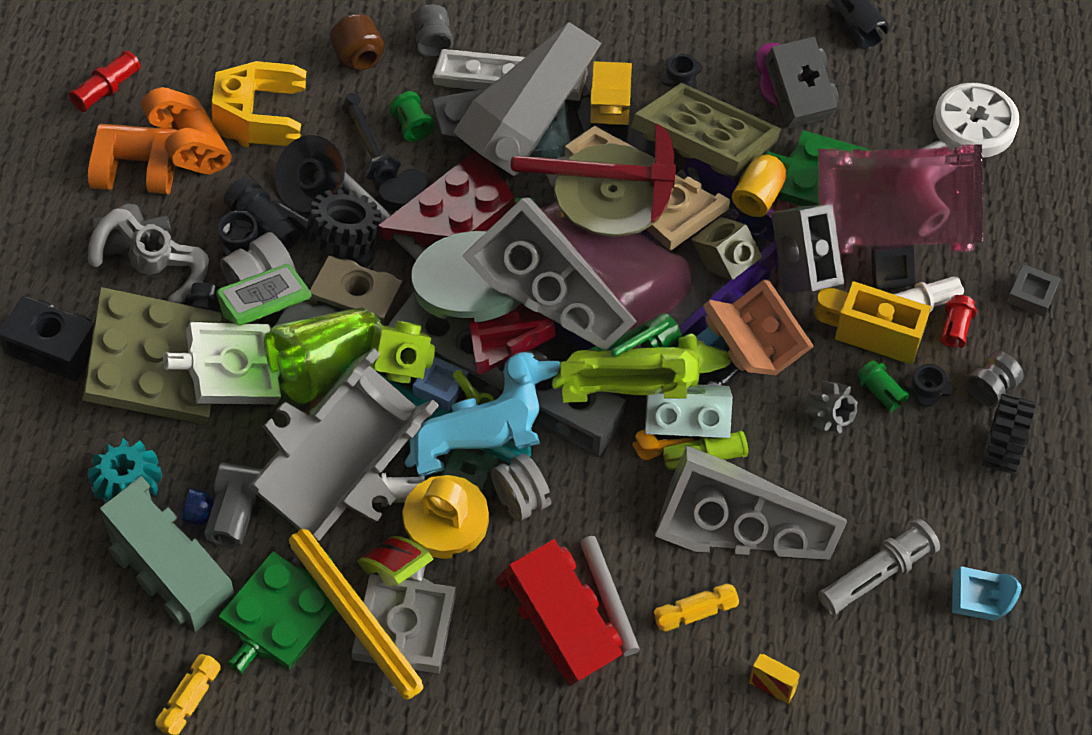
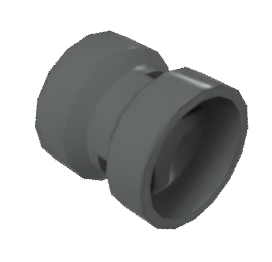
M434 4L418 8L412 15V25L416 33V45L419 53L430 57L440 55L441 49L451 50L453 47V36L448 28L449 17L446 9Z
M994 351L984 360L983 368L975 369L966 377L965 383L971 396L984 406L993 408L998 405L1001 394H1006L1007 390L1015 389L1022 382L1024 375L1019 363L1012 356L1003 351Z

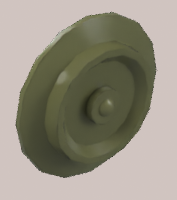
M611 143L587 147L567 159L651 167L652 163H655V159L651 155L632 146ZM557 175L554 193L559 209L574 225L592 234L611 237L639 233L657 223V221L651 223L654 186H650V182Z

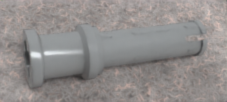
M921 519L914 520L910 524L909 530L895 539L888 538L883 541L880 552L852 569L833 584L818 592L820 602L830 614L836 615L848 604L869 592L893 574H906L912 569V564L927 553L934 555L940 550V543L935 532L925 521Z

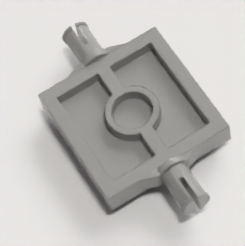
M426 565L399 585L390 587L386 586L379 575L370 574L363 602L414 670L440 674L456 598V587L434 584L423 578ZM355 636L352 649L353 660L377 664L358 637ZM384 674L380 690L385 694H389V689L391 688V695H397L398 691Z

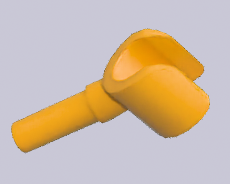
M644 429L635 435L637 441L633 442L632 445L642 460H650L659 456L667 446L694 440L693 438L658 440L655 434H646Z

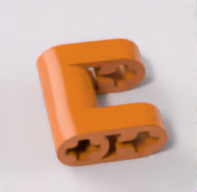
M163 87L154 89L144 96L141 101V108L149 122L160 128L177 129L167 138L164 146L176 166L211 175L225 169L229 165L232 158L231 153L197 98Z
M99 124L88 167L90 189L112 190L119 160L148 162L146 173L148 193L169 195L176 165L171 160L164 146L167 138L177 129Z

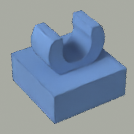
M434 356L432 367L425 369L424 378H417L413 384V395L425 401L434 400L439 407L450 411L451 405L456 402L463 391L453 377V373L460 369L469 380V371Z

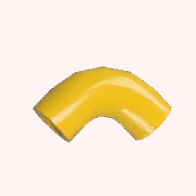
M761 155L754 158L740 177L739 183L732 193V200L736 207L743 213L753 217L765 216L785 182L786 169L784 164L772 155Z

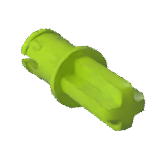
M742 430L730 433V438H707L700 436V440L667 446L663 449L664 463L669 471L676 470L686 445L723 460L747 457L748 444Z

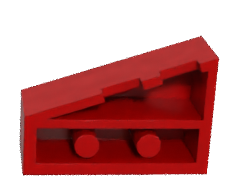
M553 539L509 564L495 581L502 590L508 586L511 587L522 605L517 609V612L524 621L531 620L542 638L539 641L540 645L568 685L572 686L623 655L619 648L622 642L614 626L609 622L605 624L596 608L599 607V603L592 589L587 584L582 586L573 571L576 569V564L570 552L564 546L559 547L556 540Z

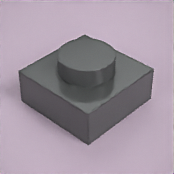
M1023 264L1007 303L1045 317L1061 278Z

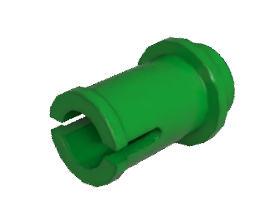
M872 360L857 374V378L860 380L859 385L862 389L867 387L887 408V411L892 413L900 405L890 396V393L897 401L902 403L908 399L909 394L885 371L886 365L884 363L878 364L875 360Z

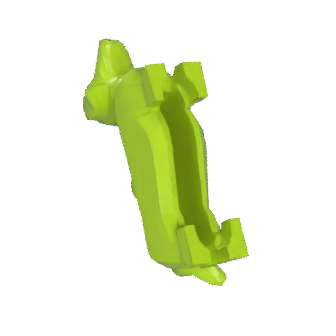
M694 334L679 337L676 348L630 349L617 357L611 355V350H580L574 352L567 361L560 363L561 370L553 378L551 386L554 389L562 387L563 403L587 402V394L601 391L630 395H653L663 392L664 399H687V389L689 386L695 387L698 385L700 373L725 368L730 364L731 359L728 352L706 345L704 341L697 340Z

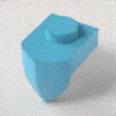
M961 566L953 571L952 613L991 621L997 620L1014 607L1022 589L1021 585L1015 577L1009 574H995Z

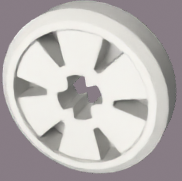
M963 83L945 91L937 102L933 116L934 130L940 141L956 153L975 158L990 157L1003 152L1013 142L1019 125V114L1014 102L1001 90L982 83ZM975 117L980 118L977 123L971 120Z

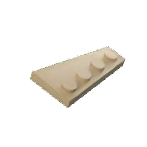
M594 126L565 146V156L569 158L587 147L602 144L631 145ZM675 175V185L672 188L668 208L657 223L646 229L671 251L729 209L730 199L719 193L713 196L702 190L701 183L688 176L684 180Z

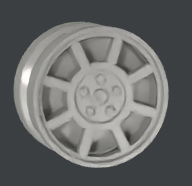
M522 453L512 458L511 464L508 466L500 464L491 470V478L496 493L503 505L509 508V514L516 521L520 522L530 517L531 511L534 509L541 511L551 505V499L549 497L545 499L544 496L549 492L547 483L535 462L527 454Z

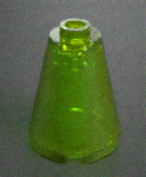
M363 307L277 324L270 328L271 331L266 333L263 338L268 366L272 373L279 370L285 380L284 383L279 385L293 401L305 404L316 399L338 380L357 358L371 350L375 324H382L375 313L369 312Z

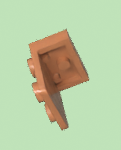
M762 280L733 304L709 300L703 305L708 314L706 317L708 326L718 337L724 338L730 347L728 355L731 361L741 371L746 370L750 373L776 376L814 347L768 280Z

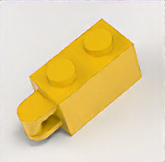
M853 281L849 293L831 287L820 290L814 314L820 322L837 327L835 340L912 365L925 330L931 306Z

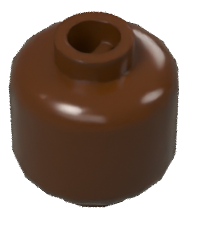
M363 14L344 16L335 24L330 33V42L339 61L349 69L366 70L373 67L379 61L384 51V40L369 16Z

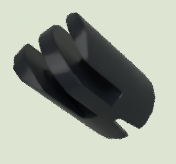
M831 0L825 5L860 48H871L883 40L877 27L885 34L889 31L888 22L870 0Z

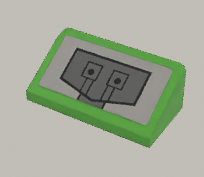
M283 264L222 287L216 293L223 317L239 326L312 297L308 287L289 264Z

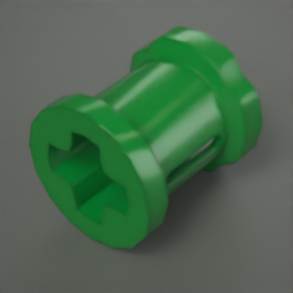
M407 91L392 99L389 104V113L401 124V132L406 141L416 142L428 137L435 127L434 120L430 115L424 113L421 108V99L417 93Z

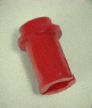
M954 295L951 297V300L946 302L945 311L947 317L943 333L940 336V342L943 345L956 348L957 341L959 340L958 347H965L970 321L977 313V309L974 306L975 302L972 298L965 295Z

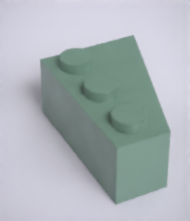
M141 476L100 508L112 546L108 549L113 558L123 568H126L128 565L134 568L138 573L136 576L137 581L150 596L158 593L166 601L164 608L177 624L181 625L183 622H186L196 632L227 607L235 597L232 581L196 539L191 541L173 523L177 517L169 507L162 512L152 502L148 490L150 485Z

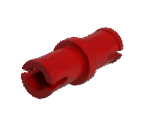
M123 51L120 56L105 67L100 66L93 70L91 78L75 90L70 91V101L79 111L86 112L105 95L112 96L116 93L118 85L135 72L140 71L141 65L139 60L132 52Z

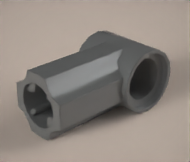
M228 462L220 464L214 485L215 501L204 533L207 541L230 549L242 547L253 507L259 506L262 499L248 486L263 469Z

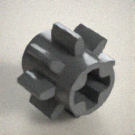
M823 380L821 382V389L809 392L805 413L814 418L813 428L841 433L842 426L853 423L857 413L858 402L848 395L851 390L850 386Z

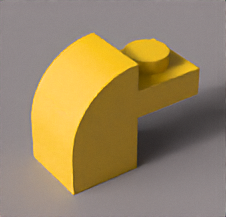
M593 62L590 123L629 125L632 63Z

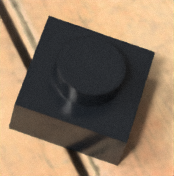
M907 243L871 248L874 288L887 289L916 284L913 245Z

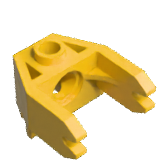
M255 61L216 72L212 96V123L219 135L227 139H234L244 147H249V143L288 146L292 141L300 138L301 123L288 117L253 114L255 90L289 94L304 91L306 71L290 64Z

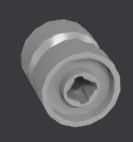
M267 232L250 242L248 251L239 248L220 260L222 272L229 285L283 264H289L295 270L293 261L286 248L272 232Z

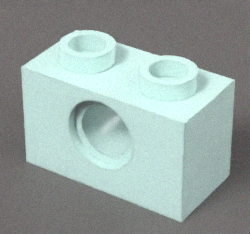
M689 386L687 389V399H664L663 392L646 395V434L730 438L733 398L730 386Z

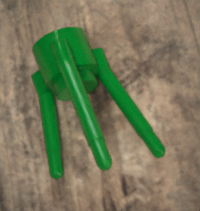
M661 313L651 321L647 320L638 327L625 332L607 350L612 349L611 355L617 357L639 344L643 348L674 347L673 345L678 342L679 337H682V333L670 315ZM594 346V347H592V348L589 349V350L605 351V350H603L602 348H600V347H598V346Z

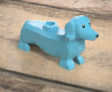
M520 352L511 356L504 365V390L502 395L494 401L477 405L476 399L451 405L452 413L423 422L413 438L409 439L410 453L404 462L405 465L412 467L416 464L418 475L427 476L445 471L443 462L437 460L436 457L448 454L452 449L495 448L507 443L511 438L514 439L518 449L540 444L537 433L531 431L532 425L539 413V402L535 384L556 376L561 368V362L539 361L532 353Z

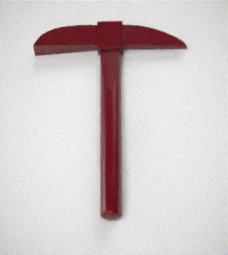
M655 124L654 131L655 163H652L651 167L528 156H513L510 162L511 170L514 172L650 182V186H654L651 223L659 219L670 201L672 188L675 185L676 171L671 137L667 130L658 124Z

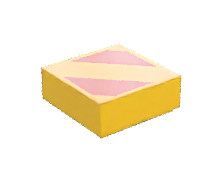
M760 654L753 665L749 683L789 704L796 691L800 674L765 654Z

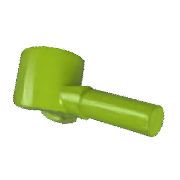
M459 369L453 373V377L467 397L465 400L476 399L477 405L494 401L490 394H479L462 370Z

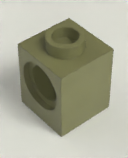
M718 218L691 239L707 272L731 280L762 258L747 225L726 218Z

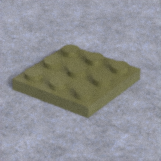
M680 83L635 113L631 128L642 132L646 139L654 142L655 124H658L667 130L671 137L673 148H676L680 155L691 159L697 158L709 164L717 173L733 176L749 165L754 158L760 156L774 145L781 131V128L684 83Z
M101 287L97 299L82 401L206 424L210 416L211 404H197L194 382L189 371L165 370L163 357L165 352L188 353L186 329L190 322L221 323L222 313Z

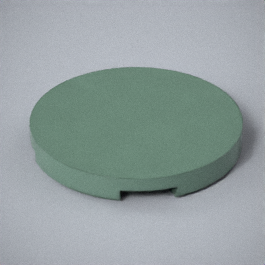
M470 231L448 236L430 245L420 254L414 263L411 276L414 295L418 303L426 311L442 319L451 316L474 318V322H482L503 316L522 304L509 295L490 287L462 256L487 231Z

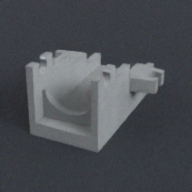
M372 349L357 358L309 415L284 402L276 411L283 413L287 417L285 428L277 427L272 418L263 426L280 450L248 487L298 530H309L317 541L324 536L346 508L372 522L378 521L383 514L376 512L372 508L374 497L382 498L386 506L391 505L396 499L378 473L383 471L407 440L413 438L418 432L422 422L427 417H430L439 406L434 400H431L416 407L370 367L380 355L376 349Z

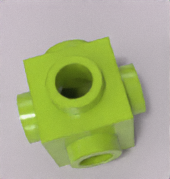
M397 321L396 327L375 324L371 350L376 349L380 355L370 367L375 371L386 372V379L395 382L410 383L411 377L423 379L425 369L432 367L435 346L430 344L431 337L420 332L421 325L404 321ZM406 348V352L400 356L402 350Z

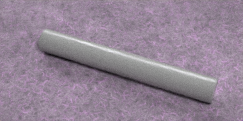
M595 536L585 537L580 541V545L609 620L621 638L622 645L620 648L623 656L636 654L640 651V648Z

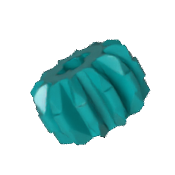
M122 438L120 446L116 448L106 443L104 447L105 455L93 454L92 463L94 467L88 469V479L92 484L93 495L98 500L103 499L106 504L141 476L150 485L148 489L150 496H157V483L162 481V471L157 465V455L153 450L146 451L145 445L140 440L129 447L128 441Z

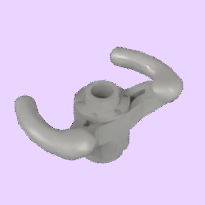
M113 209L101 219L92 233L88 245V263L93 267H98L102 264L106 239L114 229L120 230L130 245L129 259L132 267L139 273L147 275L160 273L167 265L189 266L192 272L188 280L180 289L168 297L169 302L186 303L185 296L190 294L192 284L203 283L207 275L209 258L201 248L175 243L171 240V236L167 231H164L155 224L140 225L128 210Z

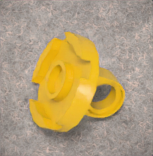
M451 475L431 477L416 485L406 497L402 511L405 531L409 535L410 540L427 550L432 557L441 559L452 558V554L461 553L466 549L467 552L474 550L485 537L489 524L487 501L479 488L465 478Z

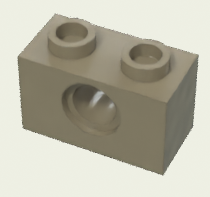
M328 256L310 289L312 297H309L311 305H327L334 309L339 315V324L373 335L375 324L388 326L404 303L403 281L390 273L376 272L361 267L352 260H340Z

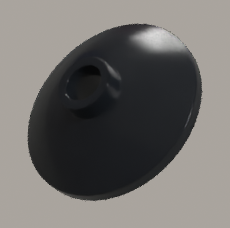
M307 135L292 141L281 153L275 169V185L280 198L290 208L304 213H310L312 201H315L317 195L323 196L324 192L329 190L335 195L336 189L342 188L345 177L344 160L339 149L330 140L316 135ZM316 171H319L318 178L314 182V174Z

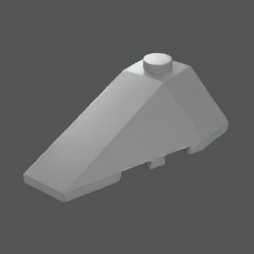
M568 22L476 97L453 133L497 166L513 176L518 175L520 172L511 170V158L513 156L530 157L602 43Z
M522 198L462 255L490 287L518 300L533 311L545 315L561 324L562 327L605 351L637 322L561 231L530 198Z
M686 445L671 479L655 536L696 552H710V547L735 548V554L750 555V549L775 550L779 557L830 560L847 520L730 462Z

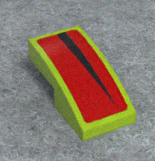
M391 536L357 560V562L367 575L378 573L386 586L390 587L405 581L431 562L433 558L427 550L415 542L400 536Z

